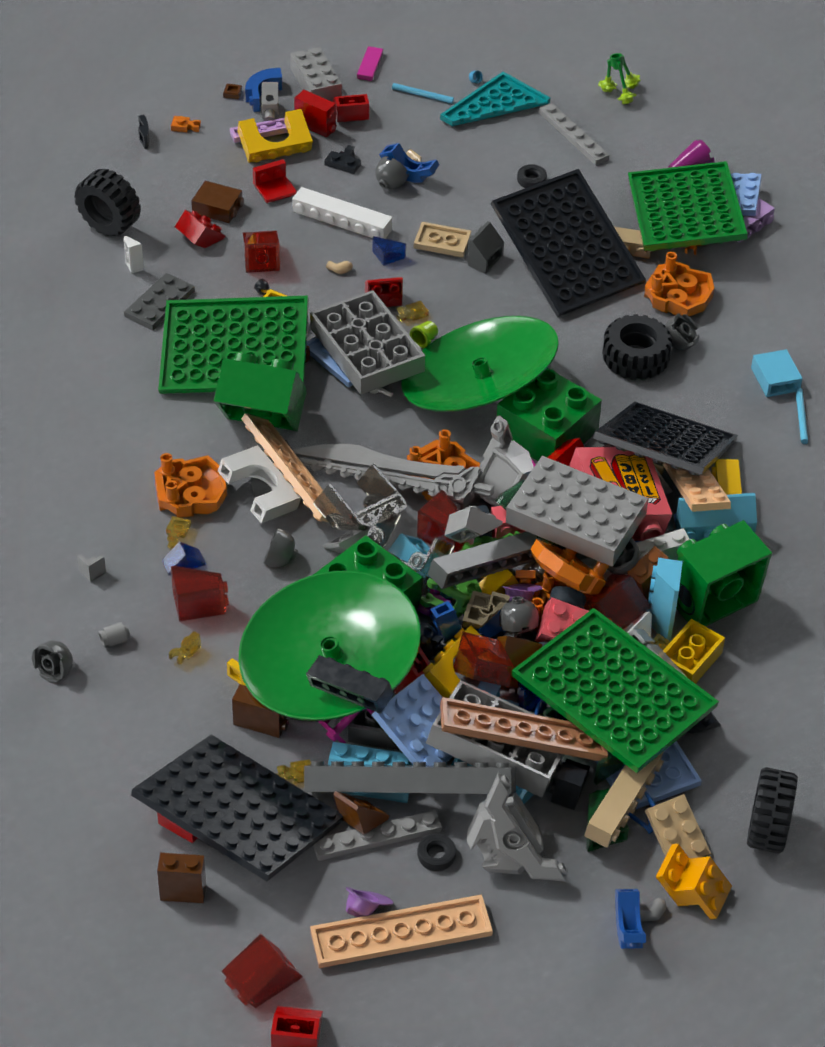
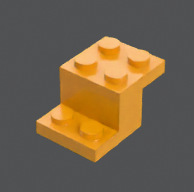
M679 844L671 845L656 875L657 880L677 906L699 905L709 919H717L732 888L731 883L710 856L689 858Z

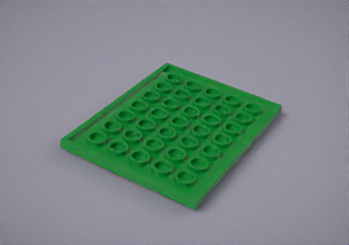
M727 161L628 172V181L644 251L748 239V233Z
M308 295L166 300L158 386L159 394L216 392L223 358L234 360L236 353H247L258 358L257 364L271 366L272 359L289 361L294 364L293 370L299 373L304 383Z
M595 608L519 664L511 673L512 677L636 773L641 771L713 711L719 703L717 699Z

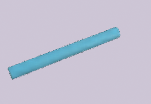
M396 83L392 85L393 90L451 104L454 102V97Z
M798 387L795 389L800 438L802 444H807L808 433L803 389Z

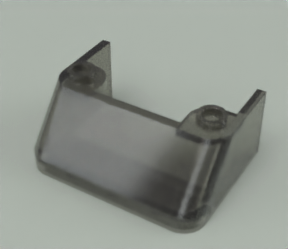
M372 464L357 482L367 495L363 500L364 509L354 512L331 484H328L313 502V505L329 522L332 528L351 531H366L401 514L407 507L405 499L375 464Z
M381 507L367 536L384 548L401 515ZM435 538L427 555L422 552H415L411 555L408 562L397 556L395 557L423 577L422 595H427L430 592L427 581L431 578L428 572L432 560L451 554L454 546Z

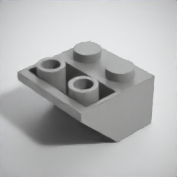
M469 506L449 515L444 536L462 543L501 526L503 521L497 519L492 514L480 511L476 506Z

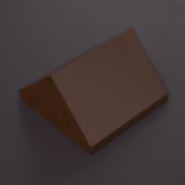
M335 791L333 794L338 812L343 816V821L362 834H366L390 817V815L367 800Z

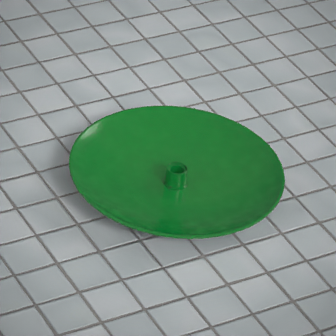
M527 316L495 317L462 326L441 336L421 350L425 355V371L402 379V391L409 402L420 408L432 411H459L493 403L524 388L548 368L558 351V336L553 327L548 323Z
M331 571L311 575L282 588L266 600L254 613L240 641L238 656L240 673L253 697L262 705L280 715L309 721L331 720L349 716L366 708L310 686L306 673L318 656L330 657L341 664H349L359 671H367L377 678H385L390 682L393 691L406 677L417 657L421 638L420 623L416 610L409 598L398 587L383 578L358 571Z

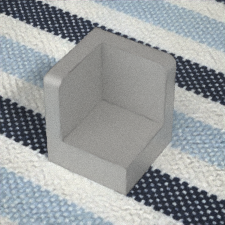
M81 554L77 556L78 569L90 582L106 573L105 558L102 555L97 558L93 556L88 560Z

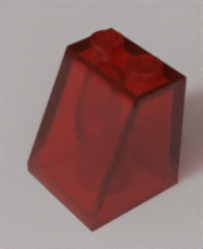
M277 231L243 232L246 273L280 271V244Z
M441 490L418 511L417 538L422 539L430 546L448 555L462 550L465 542L459 543L444 536L449 515L458 511L445 491Z
M171 566L172 592L179 622L226 614V606H229L228 595L225 593H228L227 581H223L221 573Z
M611 574L605 580L606 583L599 594L593 595L587 602L590 607L589 611L595 608L605 617L612 619V622L623 630L651 608L632 576Z
M462 632L453 667L454 671L471 679L509 687L514 666L501 641Z
M261 933L222 970V973L227 977L224 979L225 983L232 990L237 989L239 992L237 997L244 1005L250 1004L255 1008L303 977L283 952Z

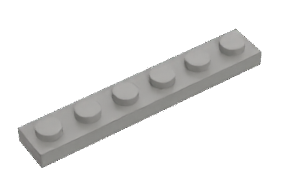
M553 103L539 108V114L595 166L609 160V154Z
M434 810L384 822L366 834L353 829L324 836L313 847L318 861L439 833L442 832V826L437 812Z

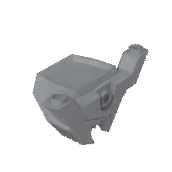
M497 416L492 424V439L483 454L485 459L479 466L481 470L478 483L494 486V494L491 497L475 494L467 504L452 501L448 509L449 514L469 506H476L481 498L494 507L508 505L533 470L534 466L529 451L515 441H512L513 436L508 422L501 416Z
M498 772L486 800L479 804L468 828L467 842L470 849L472 850L476 844L478 845L485 861L482 862V867L487 872L521 874L526 869L531 879L567 881L566 875L568 870L562 862L559 864L556 859L541 857L543 840L540 828L518 794H510L509 787H511V783L506 775L502 776Z

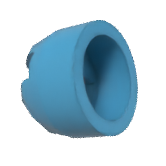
M474 70L469 73V80L471 82L480 83L482 81L483 75L481 71Z

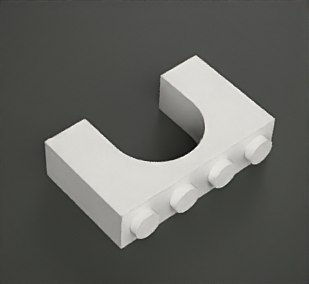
M258 445L221 459L218 472L228 484L253 477L266 482L271 487V492L254 498L250 510L261 524L297 510L302 497L294 492V487L284 479L283 474L274 466Z

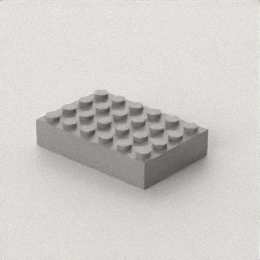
M373 290L310 312V329L360 395L425 371L424 353Z
M542 456L506 508V523L613 567L647 514L648 498Z
M460 680L450 696V699L533 714ZM441 712L434 721L426 744L433 746L435 749L448 753L472 766H475L476 762H488V766H496L498 762H509V766H516V786L540 797H543L565 755L443 732L441 729Z

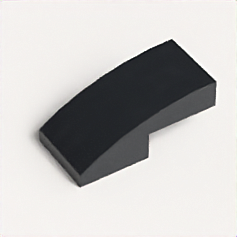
M143 114L138 116L139 141L144 149H148L150 142L147 118Z

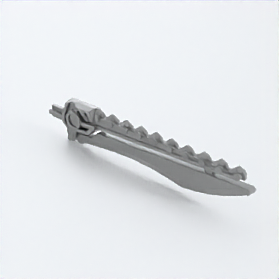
M323 444L293 449L298 457H305L299 459L305 467L311 466L314 472L325 469V472L329 475L340 472V476L343 478L354 475L357 481L369 478V482L372 484L383 481L384 485L388 488L398 484V488L402 491L412 487L413 491L417 494L428 491L431 497L435 496L439 499L467 504L475 494L489 497L494 494V486L478 483L481 470L479 467H470L466 470L461 465L450 466L410 461L353 444Z

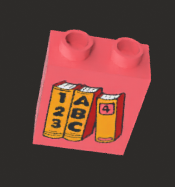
M577 447L575 449L569 467L648 498L647 514L631 537L634 541H644L665 533L672 512L652 458L647 456L638 457L632 451H620L616 447Z

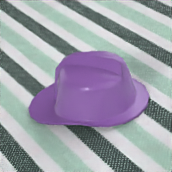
M528 583L502 586L505 588V595L510 596V600L513 597L521 596L531 602L534 592L542 590L541 586Z
M346 887V890L349 891L346 912L356 917L369 916L374 913L379 905L393 904V901L384 895Z

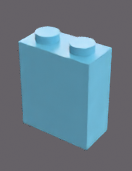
M787 349L753 355L751 369L766 397L793 393L796 388H801L803 378Z

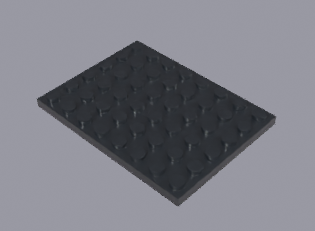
M579 169L492 200V208L557 317L646 281V278Z
M634 401L596 430L593 439L598 440V443L602 445L611 444L620 451L629 450L638 457L647 456L656 463L665 462L671 464L670 466L674 469L683 468L689 470L690 474L699 476L705 473L736 443L738 435Z
M212 734L135 786L131 792L132 797L266 882L343 822V816L338 811L304 792L301 788Z

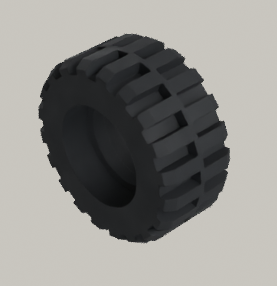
M97 169L77 185L74 198H76L75 205L78 206L77 210L81 213L83 220L87 221L88 225L91 228L93 227L95 231L103 233L105 236H119L140 217V200L136 196L135 189L130 186L128 181L123 179L122 175L116 174L113 170L109 171V169Z
M633 314V316L625 315L623 318L619 317L610 323L605 330L602 350L603 360L609 369H612L615 374H621V377H629L632 380H636V378L645 380L647 377L653 378L656 374L659 375L669 364L672 347L670 331L668 328H665L666 326L662 322L659 323L655 318H648L647 315L638 316V314ZM629 345H639V346H643V347H645V348H644V349H636V348L629 347Z
M768 767L761 769L747 837V845L750 848L774 853L784 851L798 782V776L795 773Z

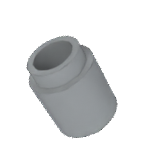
M122 622L105 627L102 631H99V638L103 647H111L128 641L127 637L130 636L127 625H123Z

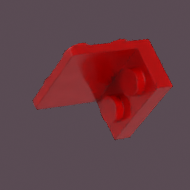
M283 159L253 168V184L266 203L290 197L297 193L286 176V162Z

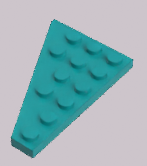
M501 72L441 113L440 120L450 126H456L547 105L550 103L551 98L511 75Z

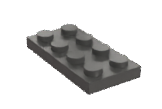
M166 273L124 311V317L154 330L165 319L166 300H186L195 291V286Z

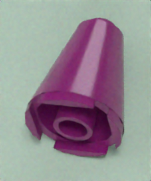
M695 140L668 168L715 163L714 157H710L709 153L711 150L702 140Z

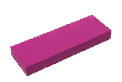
M368 46L358 70L357 79L373 81L383 55V48Z

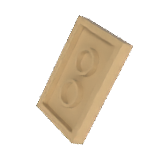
M422 222L413 248L464 257L468 240L471 237V230Z
M684 794L645 810L665 857L672 844H679L689 858L704 857L711 853Z

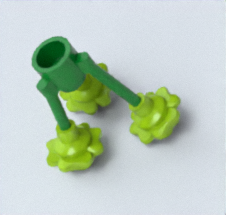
M614 53L607 60L608 69L605 80L599 81L598 86L604 92H612L613 89H616L618 84L611 80L612 76H610L611 66L613 69L619 70L623 93L617 100L622 101L623 104H629L634 101L633 97H636L637 94L629 92L628 88L634 89L639 85L641 81L640 75H632V72L627 67L624 55ZM623 66L626 71V79H624Z

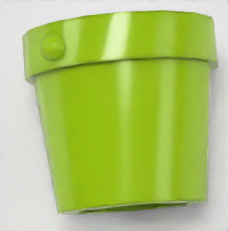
M426 321L413 327L410 330L409 336L417 345L425 348L438 335V328L432 321Z

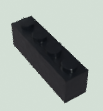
M319 655L306 673L310 686L380 714L394 695L390 682L385 678H377L367 671H359L349 664H341L330 657L326 658Z

